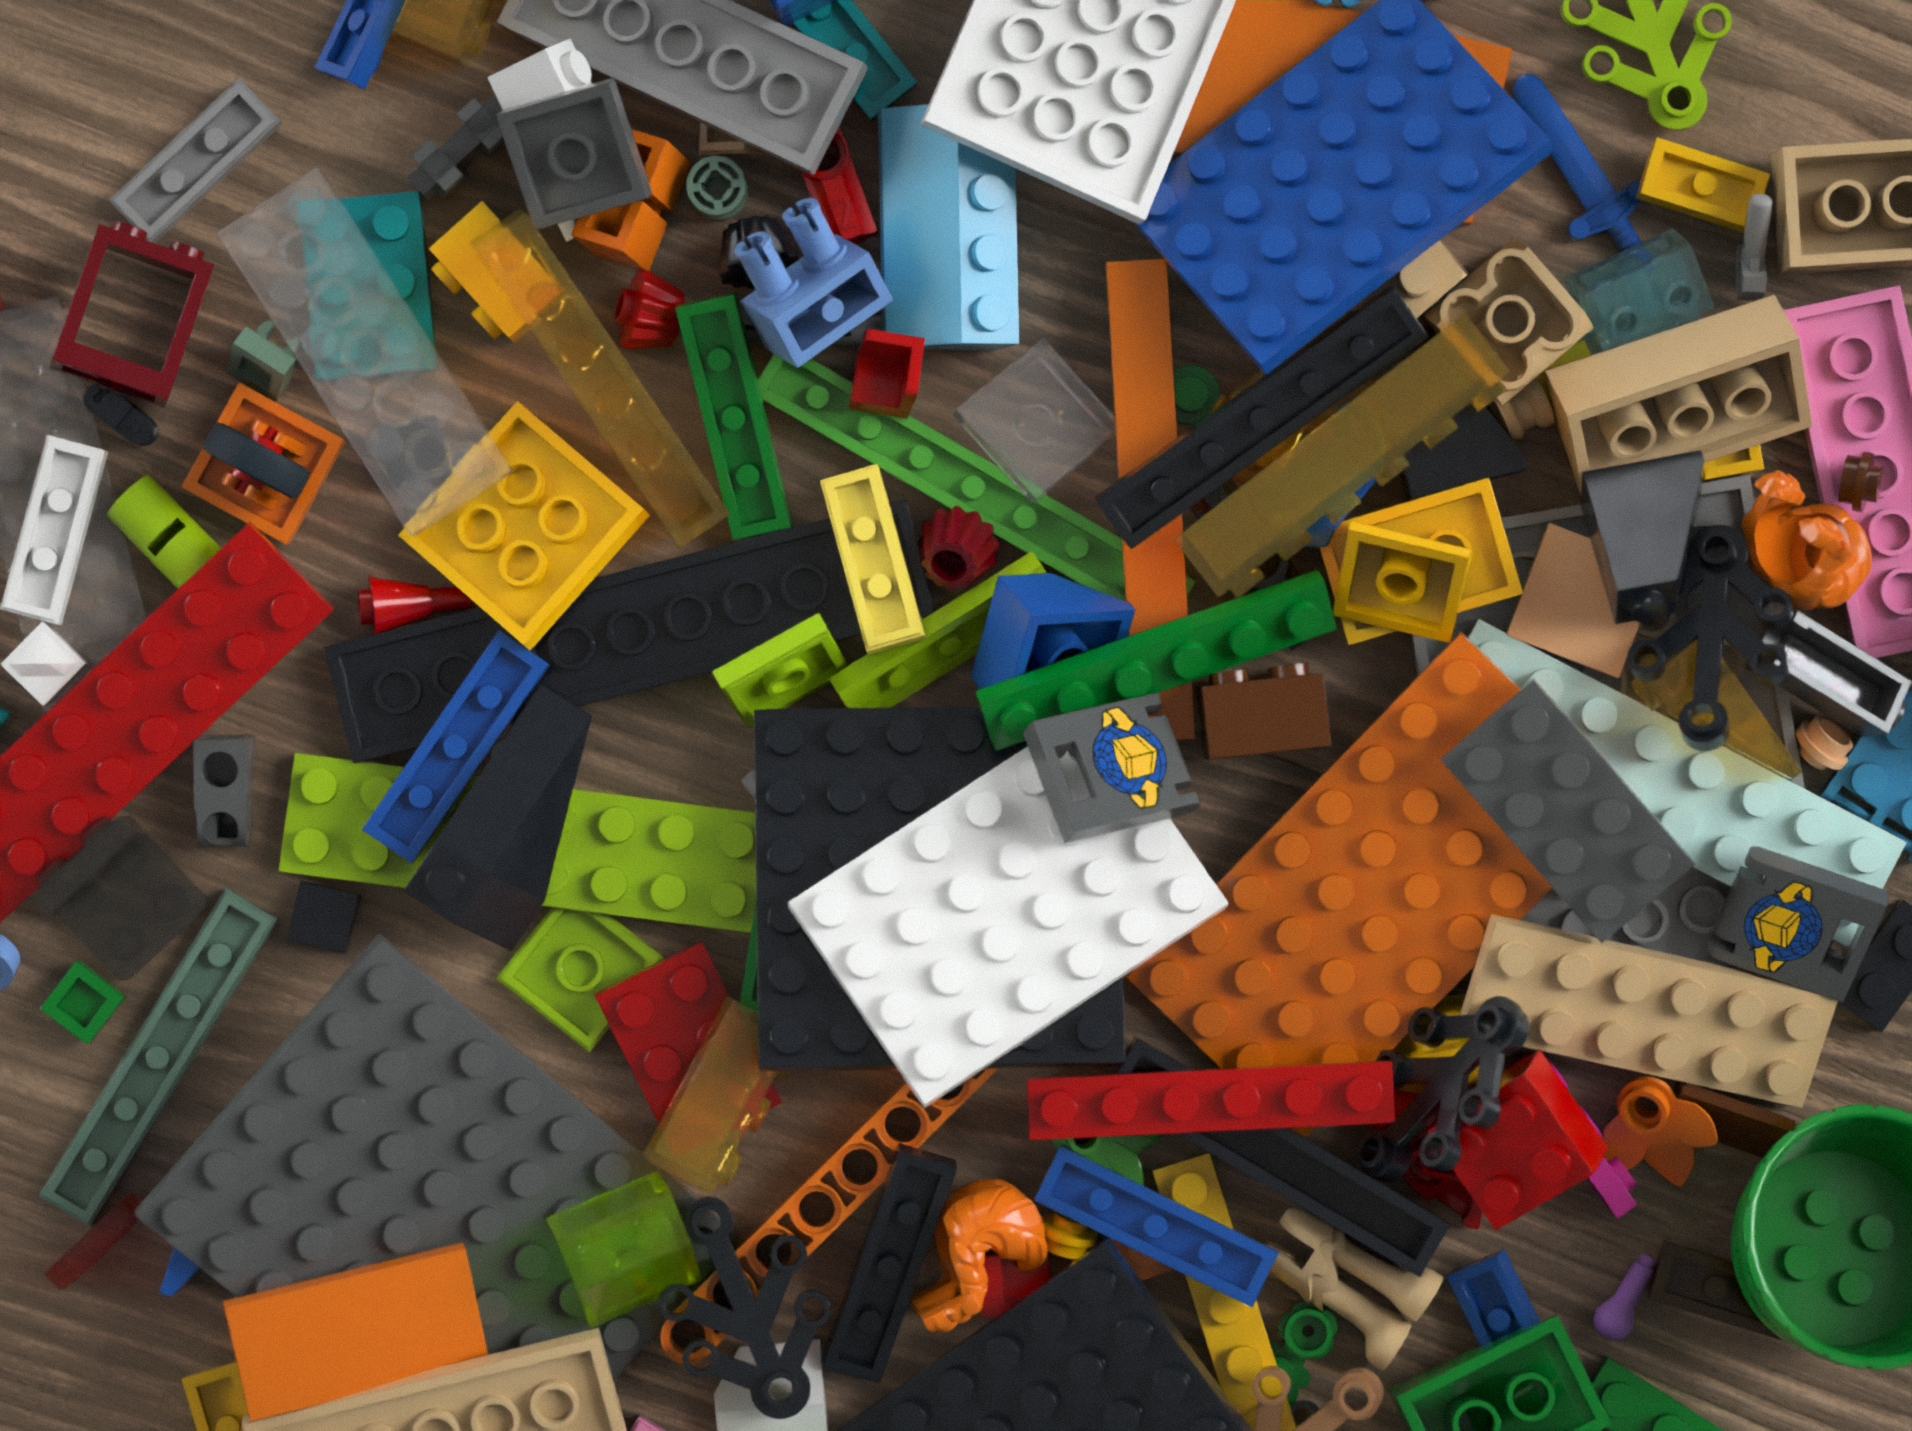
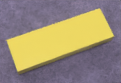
M878 464L820 480L868 655L927 639Z

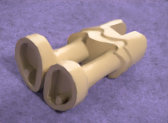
M1289 1208L1279 1221L1281 1226L1315 1251L1306 1262L1285 1247L1267 1240L1264 1245L1279 1251L1270 1272L1298 1292L1307 1304L1311 1302L1322 1313L1324 1304L1358 1328L1365 1336L1366 1359L1370 1364L1384 1371L1405 1341L1412 1322L1338 1279V1267L1386 1296L1400 1312L1414 1322L1427 1309L1441 1286L1444 1277L1426 1267L1419 1277L1409 1270L1389 1264L1359 1247L1345 1236V1232L1302 1208Z

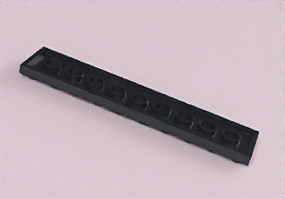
M903 499L889 504L921 619H924L935 611L924 568L921 565L920 552L907 501ZM830 518L594 578L531 649L532 653L546 661L550 666L510 724L516 722L541 683L578 707L713 673L712 671L817 613L821 615L835 641L862 635ZM479 607L324 647L353 763L365 762L418 748L498 630L519 644L521 643Z

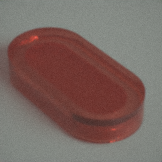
M133 1192L126 1196L72 1246L44 1276L58 1290H65L139 1221L135 1210L142 1202Z

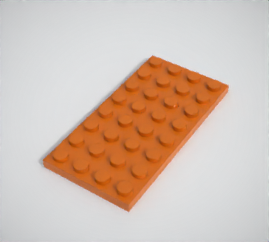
M1460 632L1221 877L1216 885L1229 903L1227 908L1129 972L1126 978L1220 1068L1375 1061L1383 1050H1392L1409 1033L1408 1025L1412 1015L1423 1007L1433 1009L1475 966L1491 914L1521 920L1553 888L1441 761V757L1521 688L1466 635ZM1295 1127L1291 1129L1306 1137L1315 1127Z

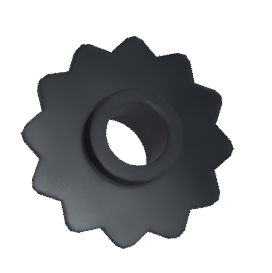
M754 215L749 218H741L737 222L729 224L728 228L723 230L719 262V275L722 284H732L733 288L746 286L747 288L755 289L741 261L736 257L734 248L739 242L743 241L750 250L752 247L746 237L756 232L763 231L770 235L772 244L785 269L799 260L797 251L776 218H770L768 215Z

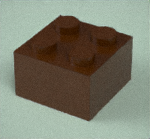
M1299 663L1268 668L1269 679L1249 681L1248 669L1208 675L1209 686H1202L1196 689L1204 760L1332 746L1324 673L1309 674L1308 663Z

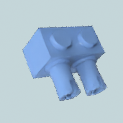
M805 198L795 203L800 213L799 216L791 207L783 213L782 218L790 228L804 255L785 269L767 232H756L746 237L752 247L750 250L743 241L739 242L734 248L736 257L741 261L756 289L740 301L765 349L796 368L806 363L893 301L869 252L837 234L834 235L820 209L819 202L815 198Z

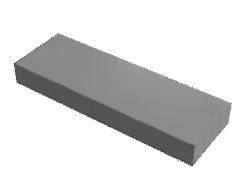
M238 78L109 201L131 225L147 232V241L157 243L283 123Z

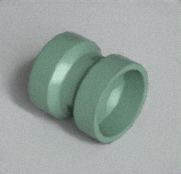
M712 155L701 159L691 168L687 176L686 190L693 208L700 216L710 221L724 222L733 219L742 212L747 203L748 186L743 171L734 161L725 156Z

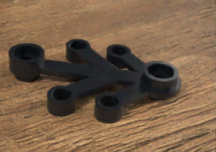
M1726 525L1708 526L1696 533L1690 542L1689 562L1685 565L1678 601L1703 583L1701 603L1655 641L1641 640L1636 642L1629 649L1627 655L1632 675L1640 681L1650 682L1661 677L1666 669V664L1698 639L1693 700L1682 708L1679 715V726L1685 743L1692 749L1702 752L1712 751L1721 747L1730 734L1727 711L1718 702L1724 639L1751 666L1752 674L1759 683L1766 686L1777 685L1787 677L1789 672L1785 651L1778 645L1765 644L1727 606L1729 583L1755 607L1757 619L1763 627L1771 630L1781 629L1787 626L1793 617L1792 601L1789 594L1780 588H1769L1746 565L1749 558L1747 542L1739 531ZM1725 546L1728 548L1727 553L1720 558H1712L1707 555L1708 550L1713 547ZM1772 602H1778L1785 606L1784 610L1778 615H1768L1763 612L1765 606ZM1670 614L1642 624L1647 626L1660 625L1668 619ZM1644 654H1653L1658 658L1651 667L1643 668L1636 664L1639 657ZM1766 658H1775L1781 662L1776 670L1770 672L1763 671L1758 667ZM1709 712L1714 715L1713 721L1706 726H1698L1692 722L1693 718L1699 713Z
M1504 996L1492 997L1481 1005L1475 1015L1445 1016L1427 1007L1418 1009L1409 1021L1408 1032L1410 1038L1429 1048H1436L1445 1040H1468L1453 1057L1407 1058L1391 1050L1380 1052L1375 1061H1392L1394 1090L1402 1088L1405 1084H1429L1387 1130L1370 1132L1361 1138L1356 1149V1158L1367 1175L1388 1183L1402 1178L1407 1172L1412 1159V1149L1409 1141L1438 1109L1439 1115L1436 1131L1430 1132L1423 1139L1419 1155L1424 1165L1441 1172L1452 1170L1460 1160L1461 1145L1459 1135L1462 1121L1479 1129H1488L1496 1123L1501 1112L1498 1095L1504 1057L1516 1053L1525 1043L1529 1032L1527 1016L1514 1000ZM1479 1065L1477 1086L1467 1091L1469 1075ZM1481 1103H1482L1481 1110H1480V1112L1477 1114L1478 1109H1479V1106H1480ZM1443 1146L1442 1152H1441L1440 1156L1438 1157L1439 1151H1440L1441 1147Z
M699 1197L693 1200L686 1208L683 1220L684 1227L694 1242L706 1245L733 1310L693 1295L691 1289L682 1283H671L664 1287L659 1294L658 1304L660 1311L669 1320L682 1321L689 1319L747 1342L757 1364L756 1366L720 1354L711 1341L699 1338L690 1341L682 1353L683 1364L690 1374L696 1377H705L711 1374L749 1389L756 1408L768 1417L774 1419L792 1417L805 1407L810 1396V1381L802 1365L817 1327L826 1323L830 1317V1302L823 1293L817 1290H806L797 1296L793 1306L796 1321L779 1356L769 1332L793 1272L800 1269L806 1261L807 1249L800 1238L792 1234L781 1235L772 1242L770 1247V1258L772 1261L755 1300L728 1237L733 1226V1217L730 1209L725 1202L717 1197ZM711 1210L720 1216V1225L712 1233H704L697 1226V1219L704 1211ZM785 1242H793L799 1247V1257L792 1264H783L777 1258V1250ZM673 1291L684 1292L689 1300L687 1308L679 1313L669 1311L665 1306V1300L669 1293ZM812 1297L820 1299L824 1307L820 1317L814 1320L804 1318L801 1314L802 1303ZM697 1347H706L712 1352L711 1363L702 1369L693 1367L689 1362L691 1351ZM777 1378H785L792 1385L790 1395L782 1400L774 1399L769 1394V1386Z

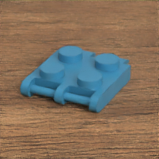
M1908 689L1904 698L1906 709L1899 723L1890 730L1889 734L1856 738L1853 742V748L1847 753V764L1841 770H1834L1818 796L1829 802H1834L1844 810L1906 841L1907 843L1903 850L1908 853L1906 859L1912 863V841L1884 822L1886 817H1888L1912 834V691ZM1841 787H1844L1874 808L1872 812H1868L1839 792Z

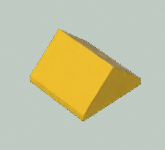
M1351 521L1333 615L1450 643L1472 550Z

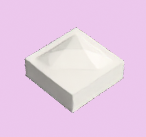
M42 621L0 665L42 706L47 707L89 663L47 622Z

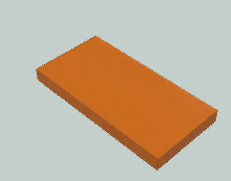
M463 1242L223 1301L250 1422L323 1404L437 1367L488 1355L468 1256Z

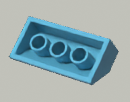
M929 104L878 109L881 277L893 298L892 302L881 309L882 331L925 338L924 350H999L1019 344L1016 168L921 126L920 124Z

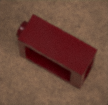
M113 221L111 228L99 224L55 348L50 368L165 408L214 264L203 261L205 253L187 244L172 241L169 248L146 241L147 232L136 226L119 221ZM107 249L193 279L161 372L75 342Z

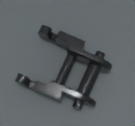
M92 384L85 390L83 394L85 407L127 440L139 446H148L156 441L159 435L157 423L123 395H118L113 390L109 391L106 388H101L98 384Z

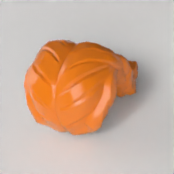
M1780 470L1764 474L1754 483L1762 494L1756 499L1751 511L1743 517L1741 522L1749 551L1747 562L1752 570L1760 578L1769 582L1771 588H1780L1786 591L1791 598L1792 607L1797 610L1833 608L1848 601L1865 581L1871 570V549L1865 531L1855 520H1852L1849 513L1842 507L1832 503L1811 504L1791 509L1792 506H1801L1805 499L1800 483L1791 474L1786 475Z
M991 1178L967 1183L947 1195L934 1231L936 1252L943 1275L932 1286L911 1296L910 1304L916 1315L922 1318L929 1332L939 1331L947 1333L958 1323H966L972 1316L979 1313L983 1307L984 1296L988 1290V1277L983 1266L986 1251L992 1249L997 1252L1000 1258L1009 1259L1017 1269L1025 1273L1037 1270L1045 1261L1048 1246L1045 1239V1226L1033 1201L1009 1182Z

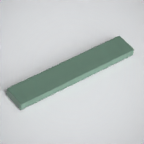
M225 888L45 1184L39 1197L89 1227L94 1225L277 924L278 917L230 888Z

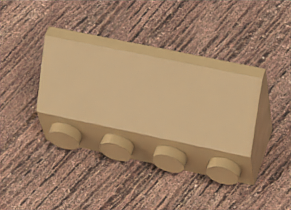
M1775 295L1545 371L1553 414L1580 495L1582 491V474L1586 471L1699 450L1702 451L1705 463L1812 427L1799 337Z

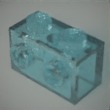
M1674 228L1564 278L1571 297L1585 311L1594 327L1586 336L1599 352L1699 319L1700 314L1715 308L1692 245Z

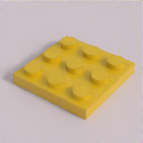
M517 401L398 536L531 651L650 515L643 507Z

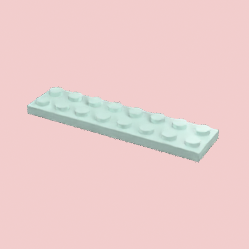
M1480 619L1475 620L1467 637L1520 688L1533 678L1541 685L1695 861V865L1692 868L1731 888L1740 866L1747 868L1745 857L1750 847L1758 846L1883 889L1907 843L1906 841L1724 746L1707 752L1692 749L1683 740L1678 722L1540 650L1507 636V633ZM1841 919L1832 941L1848 949L1859 924Z

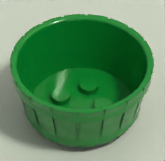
M1848 1105L1834 1108L1832 1112H1829V1110L1821 1112L1795 1126L1793 1130L1786 1133L1768 1150L1756 1166L1738 1200L1732 1221L1731 1256L1734 1271L1743 1296L1753 1312L1780 1339L1797 1349L1837 1365L1858 1369H1895L1910 1366L1909 1363H1912V1114L1897 1108L1878 1105L1876 1108L1872 1107V1105Z

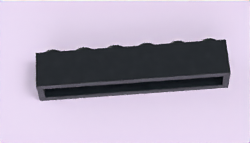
M1134 1036L1125 1051V1065L1116 1066L1112 1074L1192 1069ZM1291 1128L1178 1133L1419 1277L1450 1227V1224L1444 1218L1380 1180L1367 1175L1363 1170Z

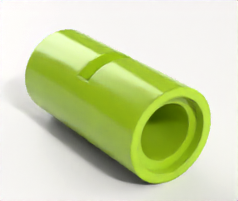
M150 474L145 475L128 488L106 513V516L177 589L221 548Z

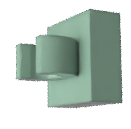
M267 320L258 327L256 332L247 326L233 342L225 372L263 396L277 402L289 386L301 340L294 337L287 347L281 349L269 341L275 323Z

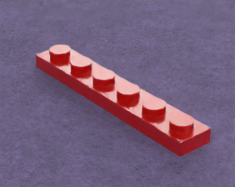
M1390 1060L1026 1078L1029 1140L1395 1123L1393 1067Z

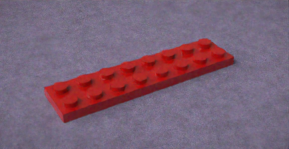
M251 521L238 531L0 755V923L190 746L193 740H196L333 611L334 607Z

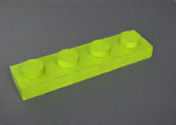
M1029 552L922 619L927 639L871 655L866 654L829 677L830 682L847 708H892L977 654L998 576L1046 574L1044 567L1034 552Z

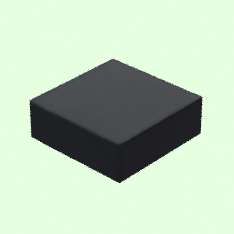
M300 881L287 940L347 953L361 894Z

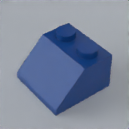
M1051 573L998 576L971 673V679L979 689H983L1128 637L1135 608L1129 602Z

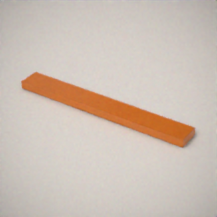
M1165 259L1106 262L1105 264L1118 480L1177 438L1168 275ZM1180 514L1133 549H1130L1122 538L1125 601L1135 608L1128 637L1188 616L1182 514ZM1192 681L1158 693L1163 706L1158 712L1148 717L1166 715L1176 740L1195 739Z

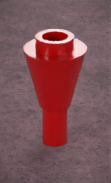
M368 576V588L357 589L361 625L372 624L373 634L389 631L431 616L432 612L470 609V598L456 586L429 589L427 585Z

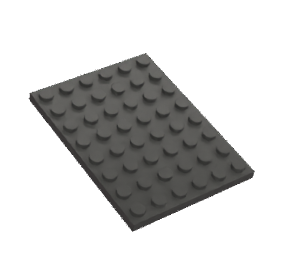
M381 934L374 938L135 1210L136 1217L236 1297L463 1242L468 1256L488 1355L599 1328L613 1381L666 1321L667 1318L660 1311L658 1304L659 1294L662 1289L671 1283H682L693 1292L715 1267L706 1245L694 1242L684 1227L685 1210L698 1197ZM711 1210L702 1212L697 1219V1226L704 1233H712L720 1225V1216ZM732 1226L728 1237L733 1246L741 1236ZM673 1291L666 1297L665 1306L669 1311L673 1312L688 1296L682 1291Z

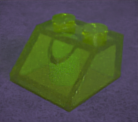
M658 1171L545 1218L590 1328L657 1300L662 1289L671 1283H682L689 1286L701 1281L692 1244L671 1191Z

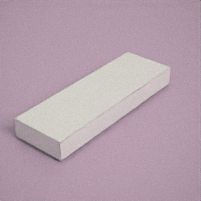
M50 435L46 436L3 595L1 610L62 625L108 451Z

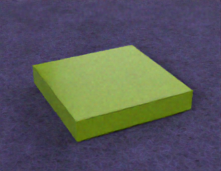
M817 613L712 672L745 726L751 728L754 726V710L786 709L831 684L829 677L849 665L821 615Z
M552 907L496 979L583 1048L592 1052L610 1029L594 994L665 958L611 915Z

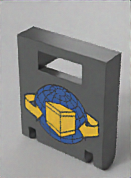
M1158 693L1035 720L1023 732L1064 844L1193 812L1200 806L1196 792L1181 795L1177 793L1178 790L1188 788L1192 784V780L1168 717L1166 715L1148 717L1158 712L1163 706ZM1071 746L1091 798L1074 802L1058 759L1062 758Z
M1750 847L1745 857L1747 868L1740 866L1715 923V933L1711 935L1706 946L1707 953L1717 960L1843 1002L1888 905V891L1762 847ZM1841 919L1859 924L1844 958H1842L1841 952L1828 948Z

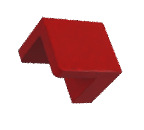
M866 329L855 356L848 409L907 419L918 394L925 338Z
M986 1251L983 1266L988 1277V1290L982 1304V1318L997 1317L1051 1278L1049 1252L1047 1251L1044 1263L1037 1270L1025 1273L1017 1269L1009 1259L1000 1258L997 1252Z

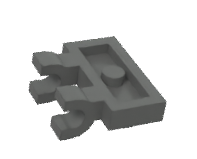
M496 96L483 107L473 98L456 114L464 123L456 133L439 148L429 139L412 155L420 166L407 178L429 202L438 194L443 199L450 197L470 177V174L465 169L482 153L488 159L506 145L496 117L503 109Z

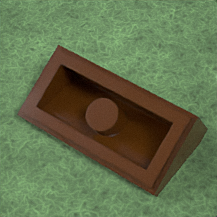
M1675 1081L1673 1091L1677 1098L1698 1104L1710 1115L1715 1124L1718 1143L1763 1158L1778 1140L1797 1126L1795 1120L1694 1084Z

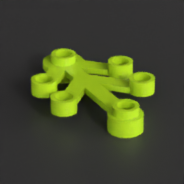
M1563 0L1560 13L1567 25L1573 28H1590L1645 53L1654 74L1652 76L1620 63L1619 56L1614 49L1609 46L1599 45L1590 49L1582 60V72L1586 79L1595 84L1607 82L1647 100L1648 111L1652 119L1658 125L1668 130H1684L1690 128L1701 119L1707 107V92L1700 78L1716 42L1729 32L1732 25L1731 14L1725 6L1718 3H1710L1703 6L1697 12L1693 20V28L1696 34L1678 68L1669 44L1689 0H1662L1658 11L1653 0H1625L1633 20L1598 5L1597 0H1584L1590 7V14L1587 18L1577 19L1569 11V3L1572 0ZM1713 12L1721 17L1723 26L1720 32L1711 33L1703 27L1702 18L1704 14ZM1598 54L1605 55L1611 62L1610 72L1606 75L1596 74L1590 66L1591 57ZM1680 89L1686 93L1688 105L1685 109L1676 110L1669 105L1667 96L1670 90Z

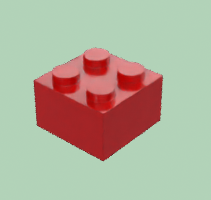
M1540 1050L1502 1072L1498 1095L1501 1112L1498 1120L1492 1127L1479 1129L1463 1121L1461 1123L1459 1135L1461 1157L1453 1171L1495 1231L1593 1175L1608 1150V1147ZM1481 1103V1105L1479 1106V1109H1478L1477 1114H1478V1113L1480 1112V1110H1481L1482 1103ZM1438 1115L1427 1130L1428 1134L1436 1131Z

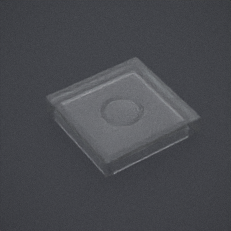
M1044 337L958 407L953 414V417L1032 504L1115 436V420L1112 412Z

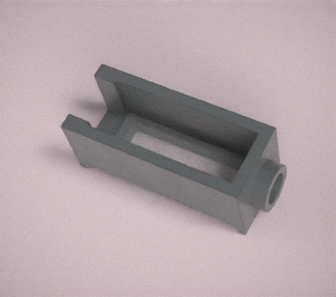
M1793 611L1792 620L1781 629L1771 630L1765 627L1762 628L1759 638L1765 644L1780 646L1787 655L1789 672L1787 677L1777 685L1850 729L1857 738L1889 734L1890 730L1903 717L1906 709L1904 698L1912 683L1905 676L1799 611ZM1766 658L1758 667L1763 671L1770 672L1776 670L1781 662L1775 658ZM1746 663L1744 669L1752 672L1751 666Z

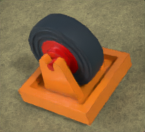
M238 382L181 487L246 523L251 521L260 531L286 545H290L342 451L346 440Z

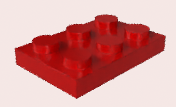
M702 940L594 994L674 1156L782 1103L768 1073L759 1072L758 1053Z

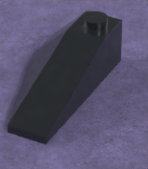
M541 683L404 889V892L453 924L513 951L546 900L550 877L565 826L564 822L573 787L577 779L592 715Z

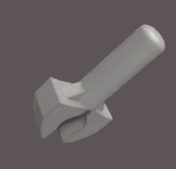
M1761 193L1754 194L1749 198L1743 245L1737 244L1734 288H1738L1737 300L1740 301L1763 299L1766 291L1765 253L1773 201L1769 196Z

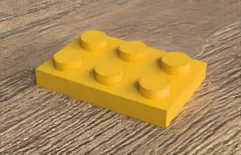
M1489 478L1342 521L1329 545L1325 548L1320 547L1334 598L1336 597L1351 521L1471 549L1472 556L1458 613L1523 594ZM1341 618L1349 646L1397 632L1396 630Z

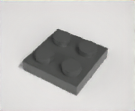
M614 78L501 110L496 115L534 230L643 200L652 194Z

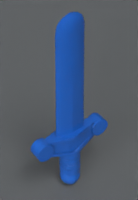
M1528 73L1519 76L1512 86L1514 100L1551 139L1554 151L1550 155L1587 211L1568 224L1566 229L1568 237L1573 241H1581L1586 237L1607 231L1623 257L1628 258L1629 266L1638 273L1649 271L1652 266L1651 254L1643 248L1645 246L1627 219L1630 213L1642 201L1635 198L1640 180H1635L1619 192H1616L1543 81L1536 75Z

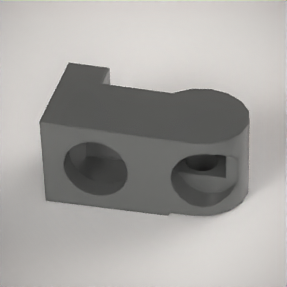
M255 734L200 735L196 740H193L194 810H196L199 847H249L253 824L252 771L253 759H255Z

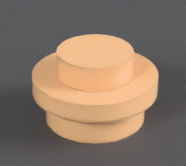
M1817 715L1811 722H1802L1795 730L1799 741L1797 746L1798 752L1813 767L1819 770H1825L1826 767L1833 770H1841L1847 764V753L1853 748L1852 740L1831 719Z

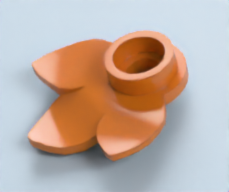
M1651 1076L1636 1077L1626 1083L1617 1100L1619 1113L1607 1123L1602 1137L1603 1142L1608 1147L1605 1153L1607 1162L1617 1156L1628 1171L1644 1158L1660 1175L1678 1187L1684 1185L1692 1172L1696 1157L1695 1147H1709L1718 1142L1715 1124L1702 1107L1696 1103L1677 1098L1668 1084ZM1640 1097H1647L1653 1100L1658 1105V1110L1646 1109L1641 1104Z

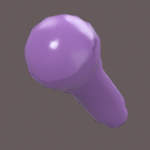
M1641 1253L1638 1260L1632 1262L1613 1298L1609 1297L1607 1301L1595 1309L1593 1324L1596 1331L1602 1337L1609 1340H1622L1633 1331L1634 1315L1636 1313L1634 1308L1653 1276V1268L1657 1263L1651 1257Z

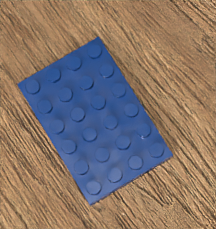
M1380 0L1168 164L1146 220L1140 225L1135 222L1132 223L1263 373L1267 375L1546 158L1554 149L1551 139L1420 0Z

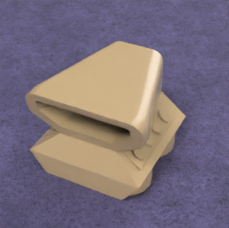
M1515 236L1423 315L1440 338L1439 346L1476 389L1482 387L1501 406L1506 404L1594 328L1585 311L1531 249Z

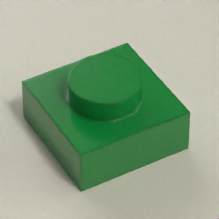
M76 960L39 1009L85 1044L89 1045L92 1044L126 999L127 995L81 960Z

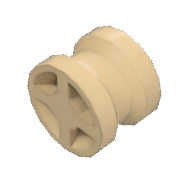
M1537 378L1533 379L1503 406L1486 391L1488 403L1495 419L1514 442L1522 439L1525 431L1534 426L1544 429L1555 423L1552 408Z

